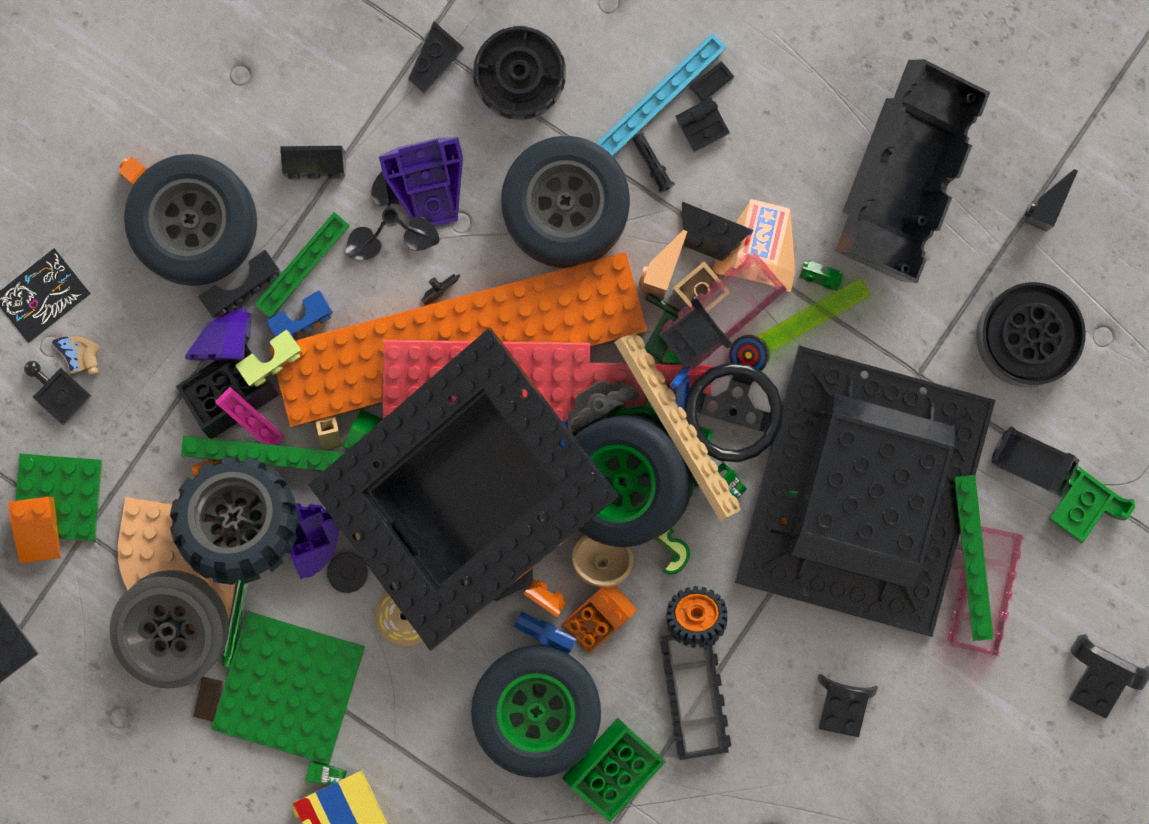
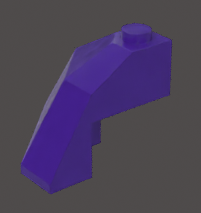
M234 308V312H229L209 322L186 353L185 359L197 361L243 360L245 338L250 339L252 314L248 313L247 309Z
M295 503L299 511V527L295 531L297 539L290 555L300 579L312 577L320 572L334 556L340 528L328 511L323 509L322 505L310 504L308 507H302L300 503Z

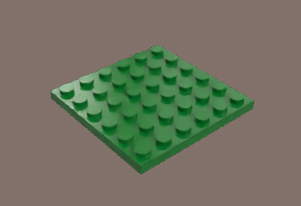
M247 611L211 730L329 765L365 646Z

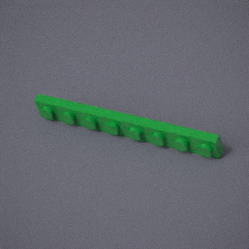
M183 436L181 457L221 461L225 457L238 456L240 461L252 458L264 462L266 466L324 471L345 452Z
M976 476L954 477L972 641L993 640L994 635Z

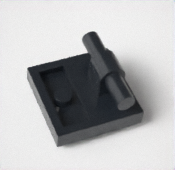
M711 97L675 116L694 153L730 134L717 109V103Z

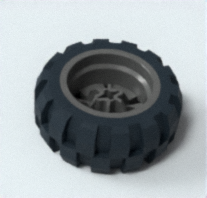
M238 456L225 457L221 459L222 463L213 466L209 462L198 468L199 474L194 479L186 478L178 489L180 493L179 499H175L172 502L170 512L172 526L170 531L173 542L185 562L204 578H214L217 583L230 585L235 584L237 580H244L245 583L261 579L259 574L268 569L273 572L283 563L281 559L286 552L290 553L297 539L295 531L299 527V511L286 481L275 469H269L264 462L252 458L240 461ZM231 495L232 504L231 502L227 504L224 498ZM258 498L261 502L252 508V504ZM242 502L247 503L245 506H238ZM221 510H227L226 514L218 515ZM262 515L259 521H252L254 516ZM209 516L215 518L216 522H205V519ZM231 519H238V521H231ZM222 529L221 534L213 535L215 530ZM256 534L252 540L248 541L250 535ZM237 541L235 547H228L231 542ZM217 542H222L220 546L215 545Z

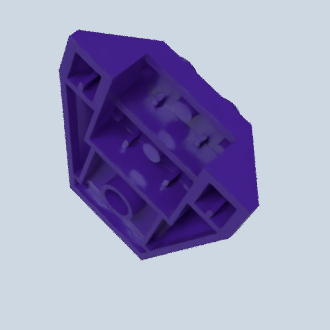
M458 137L436 138L402 146L379 156L385 180L411 219L413 217H423L434 226L458 221L463 155Z

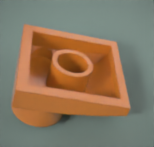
M540 579L537 582L533 580L524 592V595L558 617L567 604L564 601L566 597L557 591L553 594L547 590L548 585Z

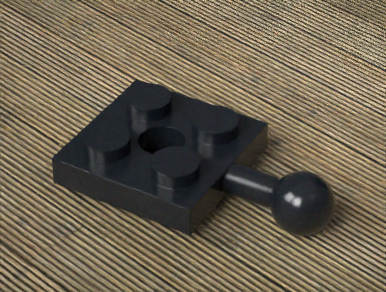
M29 361L24 366V371L28 376L36 377L44 385L33 398L62 425H65L92 396L61 367L49 379L41 372L38 362ZM60 391L67 393L68 397L64 402H59L57 399V394Z

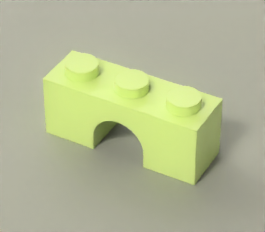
M285 330L269 341L275 352L271 361L261 363L254 354H251L235 365L249 386L255 385L258 387L266 382L265 377L271 373L276 375L284 369L282 366L289 361L291 364L300 358L299 354L303 351L289 331Z

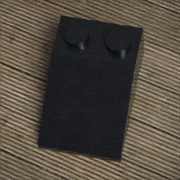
M1072 170L1035 202H1031L1030 205L1028 204L1024 212V216H1026L1024 222L1046 232L1053 228L1078 170Z

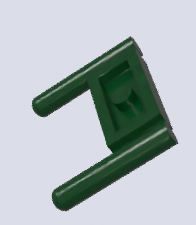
M648 293L645 299L665 311L644 347L647 353L653 357L655 364H659L668 348L660 336L687 314Z

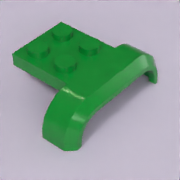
M1077 465L1067 484L1070 488L1048 520L1079 543H1083L1103 513L1115 519L1125 521L1135 509V502L1133 499L1120 497Z

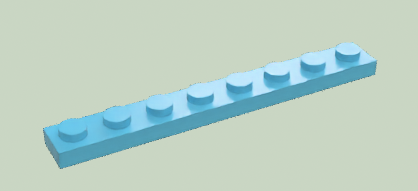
M712 33L596 144L614 156L727 47Z

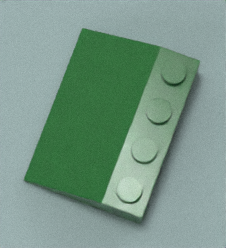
M617 718L593 743L588 753L577 764L572 766L562 779L573 791L611 822L666 761L622 720Z

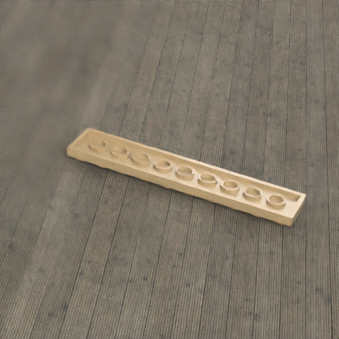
M635 333L615 341L614 343L719 520L723 521L741 511L738 500L731 495L728 489V483L724 478H721L716 463L708 456L706 446L697 438L696 429L693 425L688 424L684 409L676 404L674 392L667 387L664 375L657 370L654 365L655 361L645 350L641 337Z

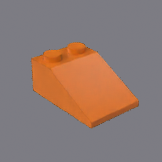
M54 497L8 502L10 524L19 563L61 558Z

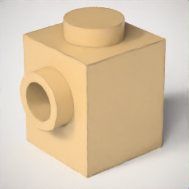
M335 416L315 420L322 450L341 447L342 442Z

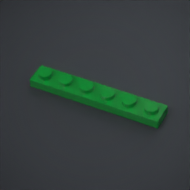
M333 212L255 303V306L272 318L350 225Z

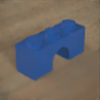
M319 290L302 300L306 307V314L301 320H291L285 311L267 320L275 337L287 330L296 339V334L309 332L313 329L312 325L320 322L322 324L328 321L333 311L322 292Z

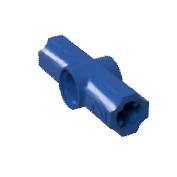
M522 611L514 625L516 629L533 636L532 638L547 646L550 645L567 654L570 653L576 641V638L558 630L556 626L544 620L540 621Z

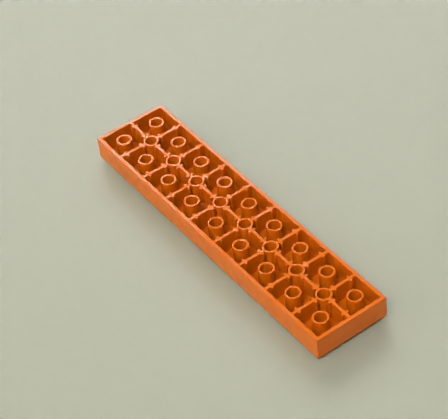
M626 252L296 340V343L303 351L299 354L300 358L291 364L288 361L282 366L284 369L277 373L290 427L294 428L313 423L315 420L339 416L383 404L384 340L474 341L488 328H492L502 342L590 343V348L617 341L622 337L635 333L637 335L647 333V327ZM270 347V352L273 359L275 352L274 348Z

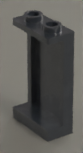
M1012 426L1004 432L1000 447L996 448L992 455V463L996 467L1060 497L1080 461L1075 455L1060 451L1017 431Z

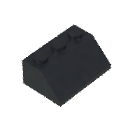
M280 146L282 172L284 176H288L289 180H299L300 176H308V179L311 180L320 179V176H328L329 179H341V176H346L345 150L343 146Z

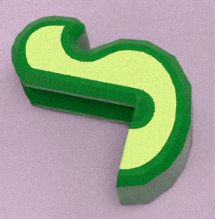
M672 528L655 538L656 541L675 555L663 570L668 575L677 574L682 571L690 559L688 545L681 539L671 538V534L674 533Z

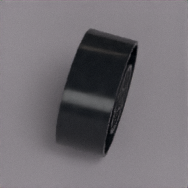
M1027 282L1005 290L989 302L980 316L976 339L978 351L984 364L997 378L1014 386L1036 387L1063 377L1076 365L1084 349L1086 330L1082 313L1069 295L1059 288L1046 283ZM1035 309L1042 312L1040 320L1035 319L1033 316ZM1017 314L1022 317L1021 325H1016L1013 322L1014 315ZM1051 323L1057 328L1055 334H1051L1048 331V325ZM1029 329H1034L1037 332L1035 340L1029 338ZM1010 334L1017 337L1016 345H1011L1008 342ZM1045 343L1049 344L1052 348L1050 354L1044 353L1042 349ZM1024 349H1029L1032 352L1030 360L1023 357Z

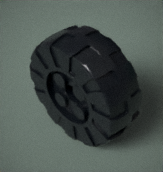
M513 26L495 32L481 45L473 65V80L480 99L490 110L507 119L528 120L544 114L557 102L566 82V65L559 47L547 34L527 26ZM517 67L524 68L525 73L522 76H517L514 74V69Z

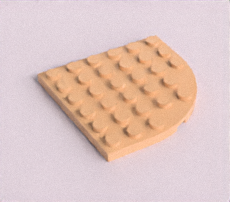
M125 497L118 540V562L127 590L138 580L154 572L163 570L187 572L201 578L217 592L226 608L229 620L237 581L233 585L214 583L213 578H204L185 562L173 542L170 531L172 526V519L170 518L172 504ZM207 516L205 522H216V520ZM232 518L231 521L236 522L238 519ZM222 529L215 530L213 535L221 534ZM237 541L231 542L228 547H235ZM217 542L215 545L220 546L222 542ZM157 605L158 611L165 613V608ZM177 606L180 613H186L183 606ZM188 623L189 629L196 631L195 625Z

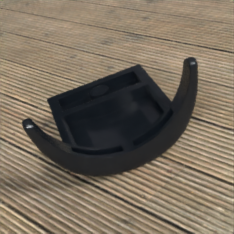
M696 297L690 300L694 310L660 336L685 369L719 342L726 348L732 346L731 341L717 326Z
M819 674V683L827 689L819 729L859 737L868 698L877 694L878 686L875 685L868 688L848 686L832 681L823 674Z

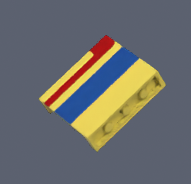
M362 769L309 796L295 800L293 803L294 807H292L295 817L297 819L300 818L303 824H388Z

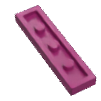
M231 387L215 401L219 407L262 444L277 445L285 437L280 430Z

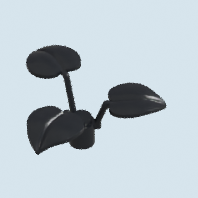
M381 172L373 183L371 194L373 201L377 205L383 206L387 204V208L382 213L383 222H381L374 235L368 227L354 229L348 237L345 254L355 260H368L378 255L382 245L376 237L379 236L385 225L393 227L400 224L406 229L404 242L410 249L415 251L426 250L437 245L440 239L436 228L426 218L413 217L409 222V226L399 219L397 210L391 208V204H398L400 201L385 180L383 172Z

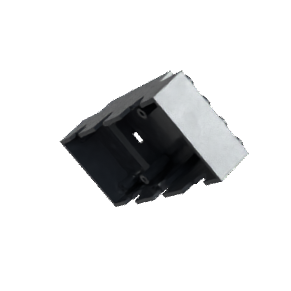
M925 59L908 60L894 98L885 99L844 206L843 213L849 216L837 244L836 252L901 282L918 283L927 260L924 258L926 254L924 251L925 243L933 236L934 231L941 229L953 198L948 196L946 192L947 186L954 179L961 177L972 145L968 143L970 139L968 137V130L972 124L976 123L977 118L982 116L990 95L989 91Z

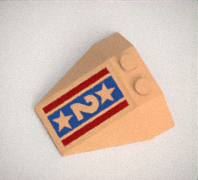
M751 199L736 223L751 228L754 232L748 235L738 248L732 250L724 261L715 259L712 271L716 275L728 278L736 277L791 293L795 277V262L790 209Z

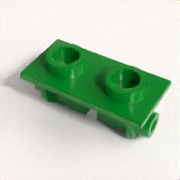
M811 260L809 262L804 261L799 278L809 283L819 284L829 290H838L843 277L839 270L826 266L825 272H822V264Z

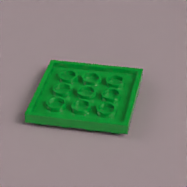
M19 454L16 501L54 497L59 539L96 541L102 460Z

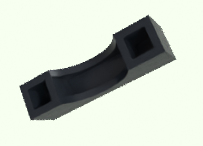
M266 250L248 261L250 267L249 276L241 287L234 290H224L214 285L198 296L213 318L217 316L219 318L227 314L230 307L233 305L237 307L246 300L244 297L250 293L252 295L256 294L262 289L261 285L267 281L271 283L279 277L278 274L281 270Z

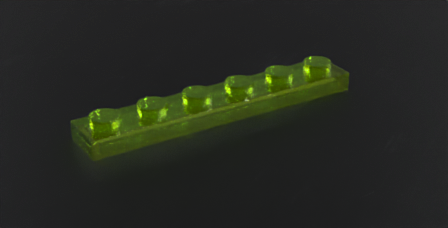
M862 278L757 335V337L766 342L771 352L865 300L871 294Z

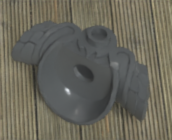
M598 381L576 396L574 409L568 413V429L575 437L585 426L588 427L600 421L609 414L626 406L624 402L627 403L635 400L640 395L626 383L617 381L611 384L606 381Z

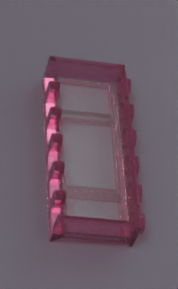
M748 252L739 260L742 264L736 269L734 266L729 268L724 273L726 277L721 282L717 279L708 287L710 291L706 295L700 293L696 297L728 339L739 332L787 290L756 252L752 255ZM685 306L677 313L679 318L674 322L670 319L661 327L664 331L660 334L662 335L693 311V306L689 309ZM719 342L689 366L692 371L695 370L722 344Z
M981 526L994 639L972 641L965 571L962 568L960 581H963L961 589H958L955 600L959 602L957 609H953L951 621H954L953 629H949L947 641H950V646L1000 656L1001 652H999L1001 640L1004 638L1003 630L1005 621L1008 619V606L1013 595L1012 587L1014 580H1016V568L1021 557L1020 549L1025 535Z

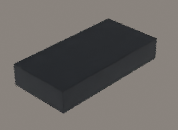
M721 61L693 83L690 88L703 102L732 80L734 75Z

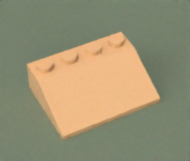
M683 230L650 262L649 267L644 266L639 284L642 285V291L662 298L665 297L687 231Z

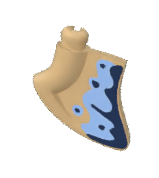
M63 336L52 340L53 346L67 361L70 373L86 369L89 375L99 372L96 353L100 346L97 343L81 336Z

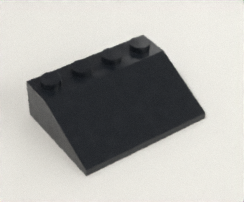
M246 343L244 359L252 354ZM215 360L176 387L201 430L208 438L214 439L238 423L219 407L215 401L231 387L253 408L258 410L279 396L268 376L265 377L266 382L262 385L251 387L235 366L242 360Z

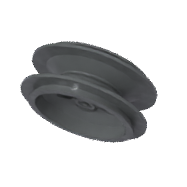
M178 570L158 571L138 580L119 599L110 620L111 645L120 664L137 680L158 688H179L192 684L202 678L222 655L229 635L227 611L217 592L201 578ZM157 605L163 606L165 613L159 612ZM177 606H183L186 613H180ZM148 622L153 623L156 629L151 630L148 627ZM188 623L194 624L196 631L190 630ZM158 640L164 641L166 648L161 647L158 644ZM178 641H184L186 648L180 647Z

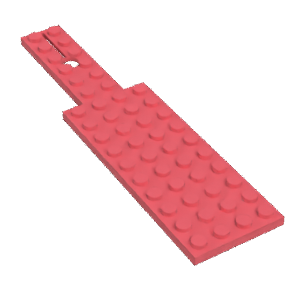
M384 340L383 419L473 341ZM502 342L562 421H567L569 411L574 409L576 396L598 381H606L611 384L620 381L634 388L640 397L627 403L624 402L625 405H644L649 401L627 363H590V343ZM654 364L657 370L664 375L667 387L673 391L671 382L683 365ZM691 364L689 366L690 372L687 375H690V389L696 379L709 368H712L711 364ZM711 384L704 389L703 393L711 395ZM524 389L522 392L523 396L526 397L527 391ZM454 396L451 397L452 403L456 401Z

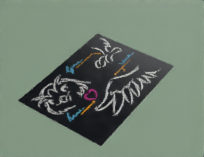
M53 248L0 290V308L29 343L91 293L56 249Z

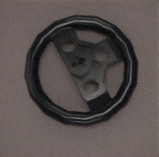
M727 362L709 368L695 380L686 397L685 413L688 424L693 425L696 429V436L706 446L707 454L719 461L739 463L759 456L772 445L781 428L783 405L778 389L764 372L749 364ZM732 375L727 390L716 396L703 393L704 389L715 379ZM753 381L758 383L766 393L771 408L770 412L754 408L748 397ZM737 386L742 389V396L740 398H735L732 395L733 389ZM712 400L717 403V410L715 412H710L707 409V404ZM730 409L735 411L734 415L729 414ZM749 412H753L756 415V420L752 424L746 421V415ZM697 413L761 431L764 434L749 447L739 450L722 449L711 443L701 432L696 416Z

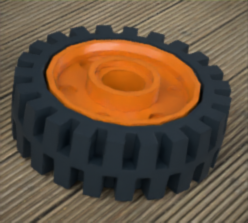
M693 586V590L687 587L685 592L682 590L678 591V595H674L672 601L668 603L666 613L668 630L673 638L676 637L677 642L683 641L684 646L688 647V644H691V648H696V645L699 644L700 648H703L705 643L710 646L713 644V640L717 642L719 637L723 636L727 626V607L724 600H721V596L718 593L714 595L713 590L707 591L706 587H702L701 590H698V586Z

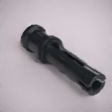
M640 133L632 138L651 171L649 173L650 177L655 180L659 187L658 192L663 193L675 185L674 181L671 182L666 173V167L664 165L661 166L644 133Z

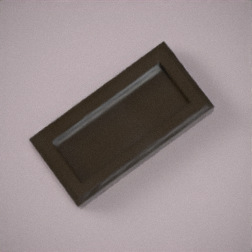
M202 677L193 717L214 721L223 681Z

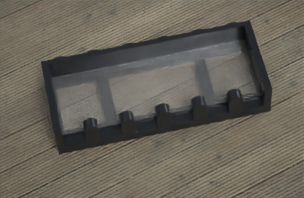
M671 635L659 637L678 759L685 760L728 753V747H731L730 735H726L725 727H728L727 715H723L722 706H725L723 694L719 693L718 686H722L720 674H716L715 666L719 665L717 653L713 654L712 645L708 646L707 643H705L703 648H700L699 644L696 645V648H691V644H688V647L684 646L683 641L679 643L676 641V637L673 638Z

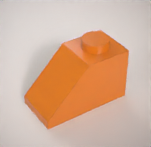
M131 156L120 164L119 167L121 169L118 172L134 185L147 169Z

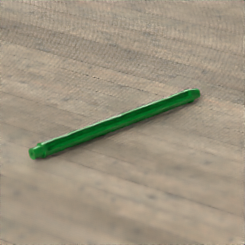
M262 515L254 516L252 521H259ZM256 534L250 535L248 541L252 540ZM237 580L229 619V635L222 654L223 667L230 668L236 649L248 583H245L244 580Z

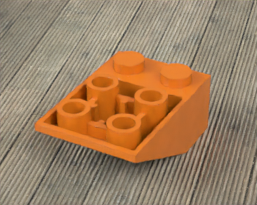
M616 585L601 587L572 613L562 625L590 654L638 609Z

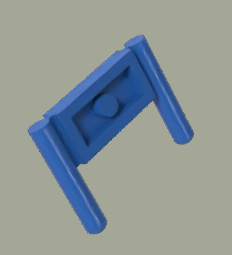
M683 366L671 382V387L674 393H676V404L682 407L684 411L686 397L690 391V375H687L690 372L689 366L686 369Z

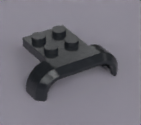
M1086 634L1079 635L1071 647V653L1080 662L1087 665V668L1071 693L1069 700L1105 719L1126 686L1142 690L1149 681V666L1140 668L1096 646L1088 639Z

